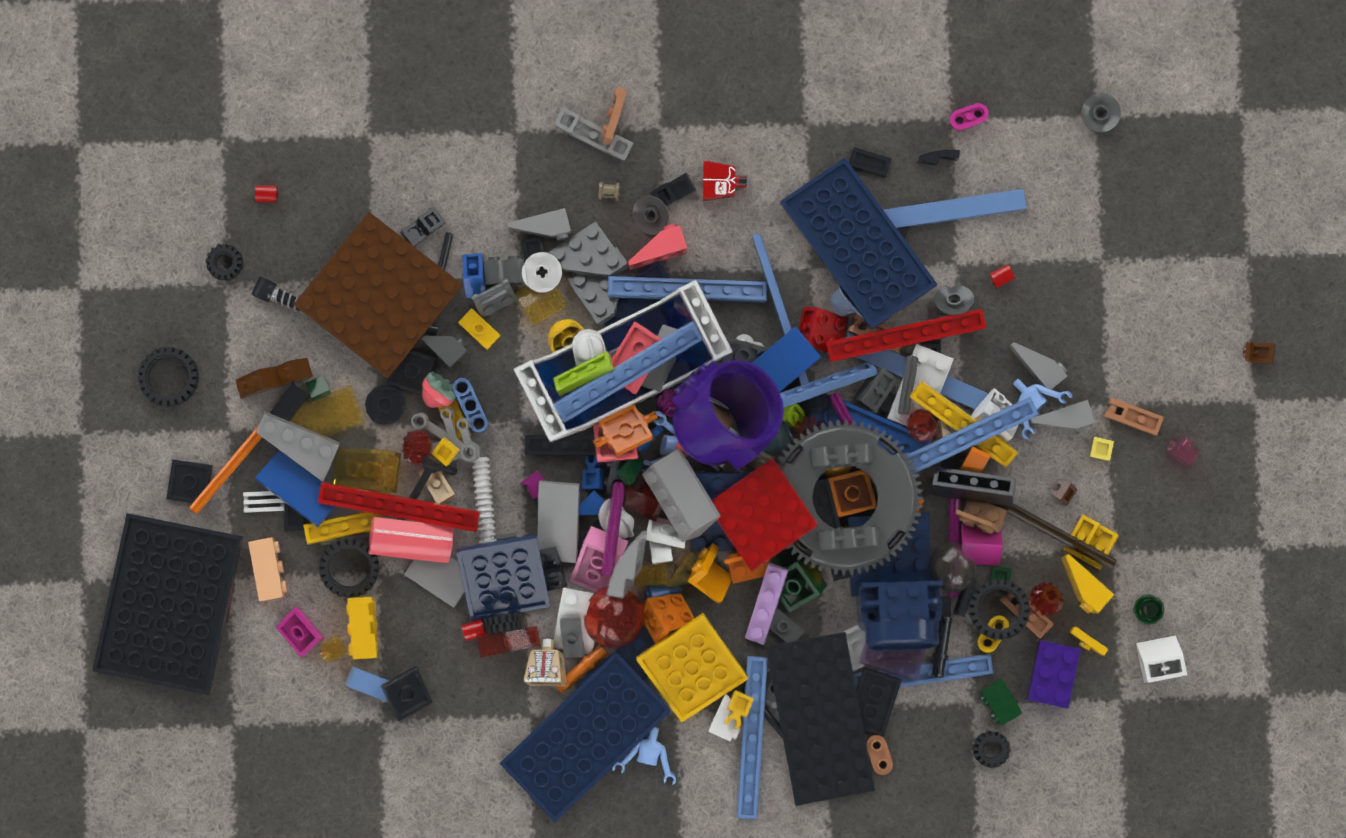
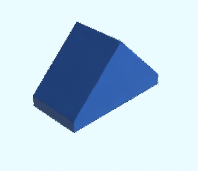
M593 491L579 505V516H599L600 508L605 500Z

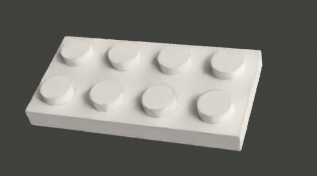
M916 344L911 355L918 357L913 391L920 381L923 380L937 392L941 393L953 358ZM902 378L887 419L925 433L932 416L931 412L912 399L909 414L902 415L898 413L903 384Z

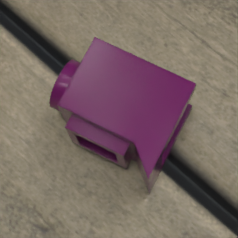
M666 389L657 398L656 406L658 411L666 416L673 417L677 406L671 400L677 394L675 390Z
M537 470L522 481L520 485L528 486L526 489L535 500L538 499L539 482L545 481V479Z

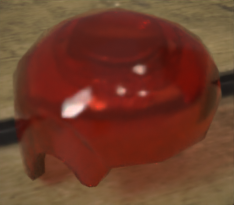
M924 409L914 410L907 419V432L913 440L918 442L928 441L936 435L937 422L930 411Z

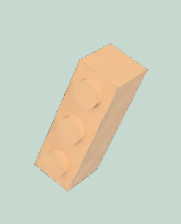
M273 537L248 542L259 601L284 598L288 588L286 580L282 581L281 573L284 572L283 562L278 560L277 553H280L279 542L275 541Z

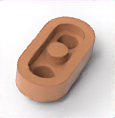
M879 735L871 736L867 740L866 745L872 767L876 773L886 775L893 768L887 743ZM878 741L880 743L879 749L873 748L874 742ZM881 761H885L887 764L884 769L879 767Z

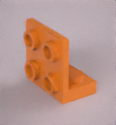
M739 553L728 555V559L724 560V564L729 565L733 584L764 577L770 563L768 560L752 572Z
M681 593L647 598L639 612L655 644L666 638L670 631L678 630L694 619Z

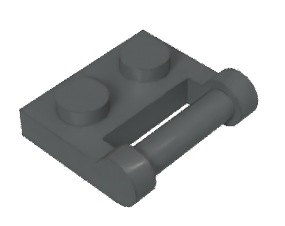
M507 278L478 295L476 293L471 295L482 318L517 301Z

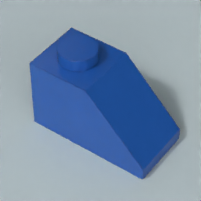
M482 253L462 255L466 298H470L475 293L478 295L486 291Z

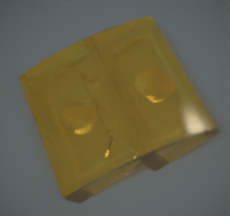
M526 285L514 292L533 326L568 307L557 287L548 292H536Z

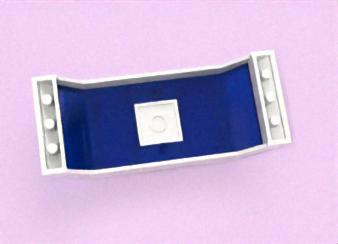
M696 280L678 288V290L662 300L597 331L602 336L605 349L612 359L634 321L657 336L662 325L680 329L693 321L703 340L676 355V361L661 392L685 381L693 371H696L703 364L707 366L712 361L716 363L732 353ZM572 344L550 355L531 360L514 369L550 442L585 430L597 424L603 418L660 393L641 385L638 392L634 394L623 387L563 423L553 404L584 386L582 385L562 396L558 394L555 387L554 377L576 367Z

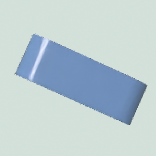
M457 379L453 384V390L466 418L470 421V427L475 433H484L487 431L489 424L478 398L467 379ZM460 383L468 385V390L465 393L457 391ZM469 401L476 402L475 410H466V403ZM477 419L484 420L485 425L482 429L474 428V422Z
M352 666L345 685L387 702L380 685L389 680Z

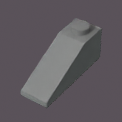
M565 208L507 223L509 230L552 239L556 238L557 240L567 239L568 234H572Z
M1015 342L1009 346L1040 385L1051 390L1067 377V370L1060 362L1057 364L1055 360Z
M1088 400L1029 420V423L1034 425L1068 430L1079 429L1080 432L1092 429L1091 425L1096 423Z

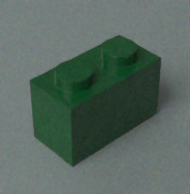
M999 679L980 690L982 695L979 698L983 705H988L992 711L989 715L994 724L999 723L1000 726H1003L1023 714L1003 679Z

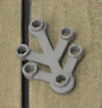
M444 408L440 412L446 431L430 422L425 413H418L412 417L411 424L415 429L425 428L441 439L446 437L460 449L453 460L463 458L467 462H474L480 457L479 446L471 440L469 433L470 421L467 418L457 421V428L461 430L463 442L457 438L452 421L454 411L451 408ZM445 411L449 412V417L445 416ZM420 417L424 419L423 424L419 421ZM462 421L466 423L465 428L461 425ZM440 441L424 443V453L431 454ZM428 444L432 447L431 451L427 450ZM470 448L474 451L473 455L469 453Z

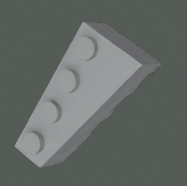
M268 412L264 413L256 432L322 482H324L340 442Z

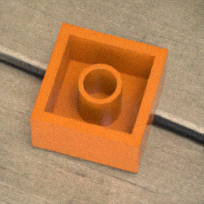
M860 470L829 478L839 519L875 510L876 501L871 481L865 472Z

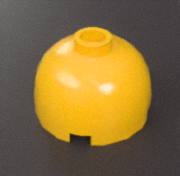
M563 319L556 322L548 333V345L552 353L572 344L577 333L585 330L584 327L571 319ZM574 353L564 358H568V360L575 359Z

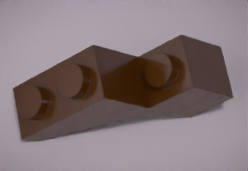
M308 358L289 360L274 367L257 369L236 379L240 398L243 399L291 383L302 382L313 377Z

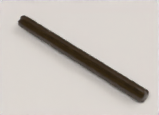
M1014 503L1013 507L992 504L1007 510V514L1110 570L1114 568L1117 562L1115 558Z

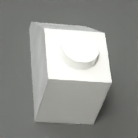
M649 541L653 565L673 562L670 545Z
M724 695L708 732L731 741L732 738H737L741 728L734 729V719H731L728 725L724 724L725 718L731 715V711L726 710L730 698Z

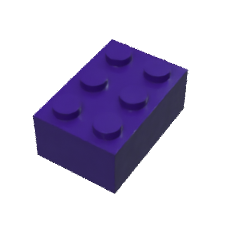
M1042 640L1038 641L1026 700L1068 709L1081 649Z

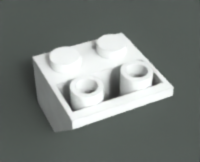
M994 388L973 411L971 417L980 421L1012 406V404ZM1018 425L997 436L1005 442L1013 438Z
M1176 636L1136 643L1144 683L1187 675L1184 656Z

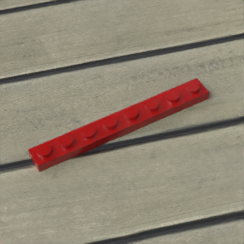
M978 309L960 315H950L826 342V347L831 363L986 329L983 310Z
M326 482L321 483L318 503L472 532H477L481 513V511Z

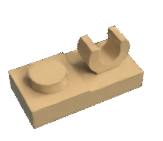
M422 470V471L419 472L420 477H421L422 473L424 472V470ZM441 471L431 474L425 485L436 503L446 504L456 497Z

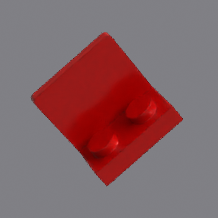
M804 307L798 330L814 349L828 353L826 342L844 339L848 317L840 316L818 307Z

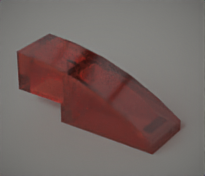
M537 626L477 638L481 658L541 645Z

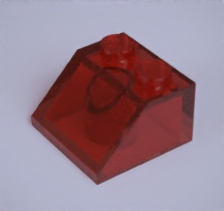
M641 470L634 483L626 487L622 506L629 511L656 522L662 507L642 475L644 472Z

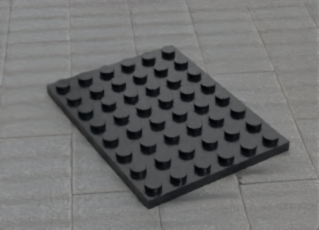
M127 513L92 671L210 695L244 537Z

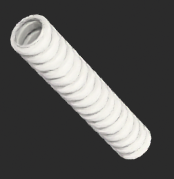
M479 457L476 461L472 462L474 463V466H472V469H474L473 475H475V478H473V481H475L474 488H476L474 493L477 495L475 497V500H477L475 506H478L476 511H481L478 531H480L478 537L481 539L479 544L497 541L494 539V536H496L494 530L496 528L493 527L495 523L493 520L494 514H492L494 508L491 506L493 505V502H491L493 496L490 495L492 492L490 486L492 484L489 483L491 477H489L490 470L488 468L490 465L488 464L489 458Z

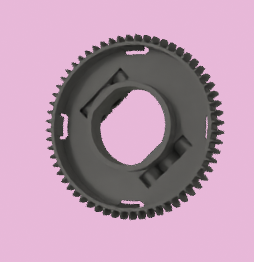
M837 420L836 426H833L832 422L829 421V427H825L824 423H821L820 430L816 426H813V433L807 429L806 437L800 433L801 440L798 441L794 438L795 445H787L790 451H782L785 458L778 457L779 461H781V464H778V466L819 524V526L799 539L800 542L811 550V556L809 555L810 552L798 542L791 544L786 549L793 547L794 549L791 554L793 555L798 552V560L802 557L806 558L804 561L805 565L811 561V568L818 564L819 571L826 567V573L834 569V575H837L838 570H841L842 575H845L846 570H849L850 575H853L854 569H857L858 574H861V568L863 567L866 572H869L868 566L870 565L875 570V563L878 562L883 566L882 559L884 558L890 562L888 555L891 554L896 557L897 555L894 550L902 551L903 549L900 544H908L904 540L905 537L912 538L908 532L916 531L912 524H919L914 518L915 516H921L919 512H916V509L922 508L921 505L917 504V501L923 500L922 497H917V493L923 492V490L917 489V486L922 483L915 481V478L920 475L913 474L917 467H910L909 464L913 462V459H906L909 452L902 454L901 451L904 446L897 448L898 440L893 443L890 441L892 435L885 438V430L879 434L877 433L879 427L872 431L871 424L863 428V422L861 421L859 426H856L855 420H853L851 425H848L847 420L844 421V425H841L840 421ZM878 440H880V443L882 445L887 447L892 453H895L896 455H891L886 449L880 446ZM802 446V452L796 457L793 463L788 464L787 461L790 462L793 459V457L801 450L799 447ZM843 467L859 468L874 483L877 493L875 510L870 519L862 526L835 529L824 523L814 509L812 495L815 483L821 474L828 469ZM903 531L902 534L899 533L896 539L889 545L890 548H888V543L894 538L897 532Z

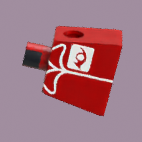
M710 161L703 162V201L735 197V188H747V176H735V166Z

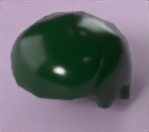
M1152 594L1142 595L1136 600L1133 607L1137 620L1147 625L1159 622L1163 618L1165 611L1161 599Z

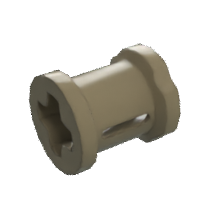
M600 182L599 200H602V198H615L616 201H619L620 183L610 185Z

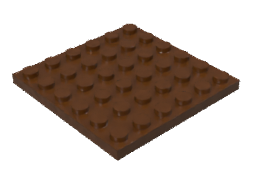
M368 212L293 305L389 379L460 291L463 284L372 213Z

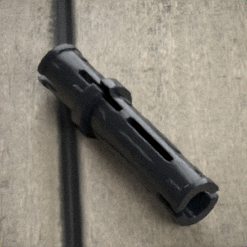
M942 616L939 622V643L936 646L935 653L932 655L934 659L932 677L938 678L939 676V678H944L945 663L949 657L947 650L953 619L951 617L944 618Z

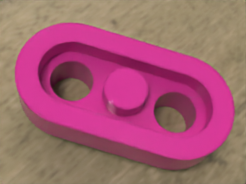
M976 103L954 111L950 116L949 123L954 130L962 131L984 123L989 112L985 105ZM974 112H981V117H975ZM956 118H962L963 123L957 124Z

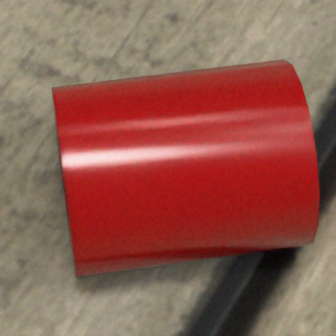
M256 185L255 201L277 202L278 187Z
M1008 264L989 273L996 289L1015 279L1014 273Z
M482 619L461 625L466 641L486 635Z

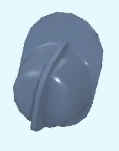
M838 284L839 288L831 295L830 300L835 313L840 316H846L856 312L864 318Z

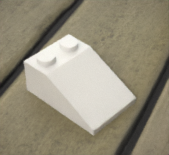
M563 588L554 635V648L563 649L560 619L580 618L585 654H590L593 651L603 595Z

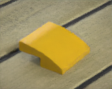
M1083 514L1071 534L1109 555L1119 537V534ZM1066 545L1064 546L1063 550L1101 570V564Z

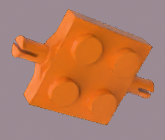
M634 404L598 421L603 436L593 440L596 448L607 443L618 457L653 440V435L648 429V423L658 419L657 414L653 411L643 416L638 412Z

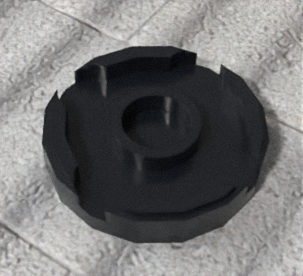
M378 386L366 398V412L370 419L377 424H393L404 414V397L400 391L392 386Z

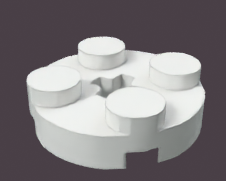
M538 252L531 255L525 261L522 267V277L525 284L534 291L548 292L559 284L562 277V267L554 255L547 252ZM541 266L548 270L544 278H541V275L536 273Z

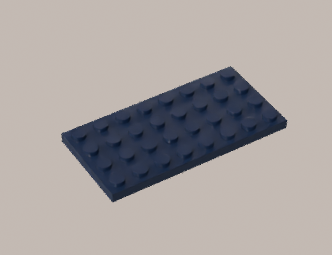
M846 158L780 201V205L835 281L840 285L848 299L864 317V321L871 330L937 286L936 281Z
M615 652L499 764L541 809L556 822L672 710L620 654Z

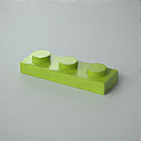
M606 351L554 377L556 390L562 396L612 371L614 367L611 357Z

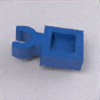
M596 455L594 462L592 456H586L585 463L588 469L583 470L582 490L603 489L604 469H600L599 466L602 462H597Z

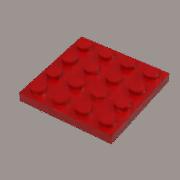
M773 458L712 500L720 514V517L717 519L718 523L752 572L819 526Z

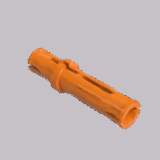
M599 644L590 654L582 657L583 660L566 674L567 686H556L557 689L563 694L590 669L593 670L595 665L608 655L605 649Z

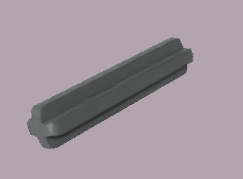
M908 356L898 407V413L902 415H908L912 400L910 394L913 392L918 365V357Z

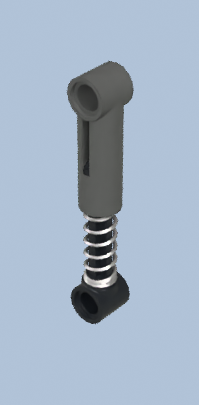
M259 276L251 295L266 302H279L282 306L286 305L288 309L293 308L295 312L300 311L293 305L298 296L295 297L292 293L288 294L286 290L282 291L277 287L276 283Z

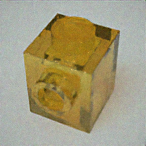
M339 635L320 645L322 649L320 653L325 661L328 660L329 663H333L349 654Z

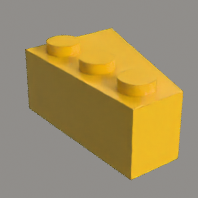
M347 598L346 610L350 622L347 625L348 636L351 635L349 656H352L354 660L379 658L376 598Z

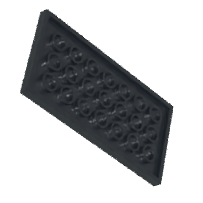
M846 632L766 646L795 806L875 791Z

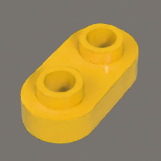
M995 616L987 624L991 628H995L997 623L1003 625L1002 629L1009 627L1008 620L1003 616ZM981 633L978 638V647L984 653H991L996 650L1002 640L991 639ZM987 639L992 642L989 647L984 645V641Z

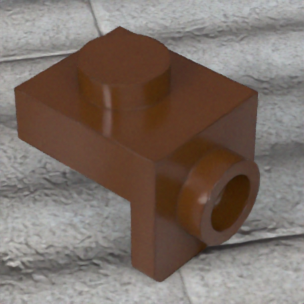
M1247 341L1246 346L1243 348V357L1249 363L1274 365L1276 345Z

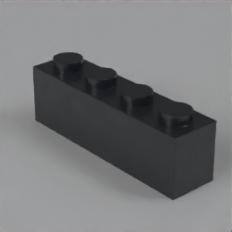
M936 467L932 484L933 495L1013 507L1016 478Z

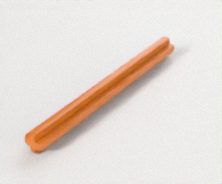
M258 427L191 504V511L195 514L201 511L262 439V436L256 433Z

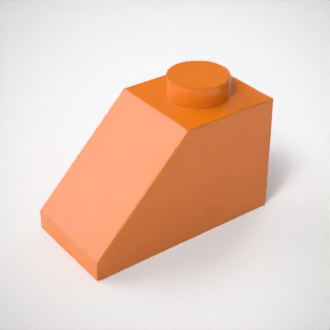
M972 446L968 449L959 470L981 473L991 455Z

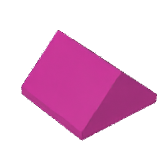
M961 524L959 563L999 566L1003 547L1002 528L999 534L993 532L991 535L981 531V528L977 527L978 525H974L973 528Z
M297 606L276 626V629L301 658L325 639L303 610Z

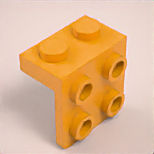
M712 543L708 548L704 547L698 554V560L691 569L692 573L688 582L716 603H720L724 599L732 578L730 573L713 561L719 547Z

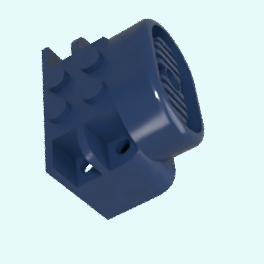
M943 581L861 583L856 592L857 621L859 628L865 632L867 648L876 651L923 650L937 646L939 643L938 623L942 618L943 601L941 600L940 588L943 586Z

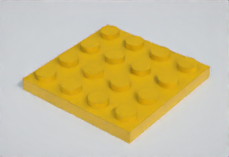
M704 613L636 657L638 663L681 723L749 679Z

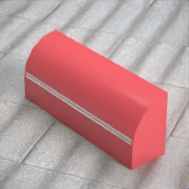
M374 517L370 526L369 554L448 563L452 551L454 528L429 523Z

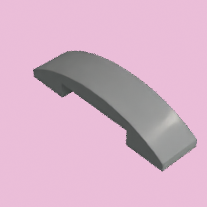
M562 107L554 123V126L571 136L625 161L633 145V142L617 134L613 135L610 145L603 144L604 136H601L603 128L581 118L580 115Z

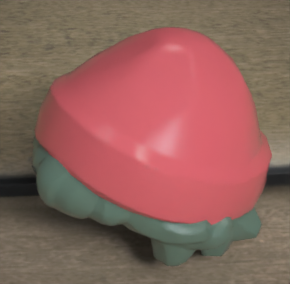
M434 372L428 373L422 382L423 400L431 408L450 406L456 397L453 384H449L450 381L448 379H443L441 375Z

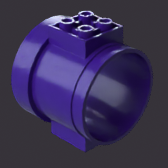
M742 360L728 361L720 366H717L714 361L707 366L703 364L686 378L687 381L685 383H682L675 389L677 394L671 399L677 405L673 414V428L679 444L690 457L700 463L711 466L730 462L736 470L740 469L756 458L779 433L778 429L783 419V401L774 381L758 366ZM710 397L720 401L729 408L728 410L736 421L739 436L730 432L719 421L712 408Z

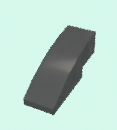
M662 325L658 337L663 339L678 329ZM676 356L651 370L642 383V387L661 392L676 361Z

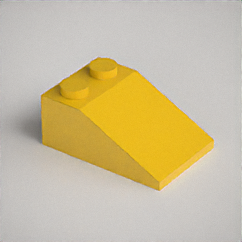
M1063 555L1061 560L1077 600L1081 603L1079 607L1087 614L1089 612L1092 614L1099 613L1114 594L1071 555Z

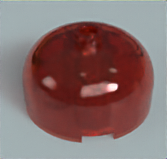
M605 586L596 591L589 599L590 604L587 615H584L585 629L594 642L607 647H623L634 641L640 634L645 618L644 608L640 599L632 591L628 590L623 598L607 595L609 586Z

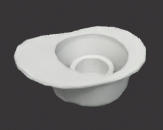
M585 329L578 332L573 339L572 349L576 366L606 352L602 336L597 331Z
M607 499L599 511V521L605 532H607L611 499ZM622 506L618 537L625 539L634 536L632 531L634 519Z

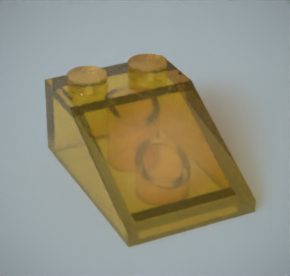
M338 448L334 484L380 493H397L401 453L383 449Z

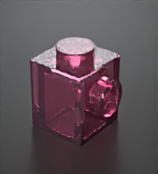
M1183 437L1182 439H1176V441L1172 440L1166 451L1169 452L1168 458L1186 468H1190L1200 449L1193 446L1194 442Z

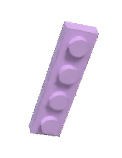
M772 563L768 564L747 629L746 639L762 645L765 644L789 569Z

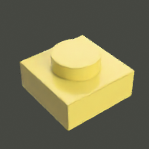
M1093 437L1089 457L1110 461L1114 441Z

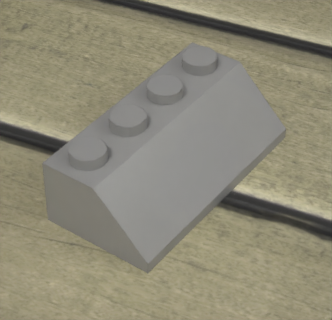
M680 449L655 462L642 474L682 542L699 537L720 517L719 512Z

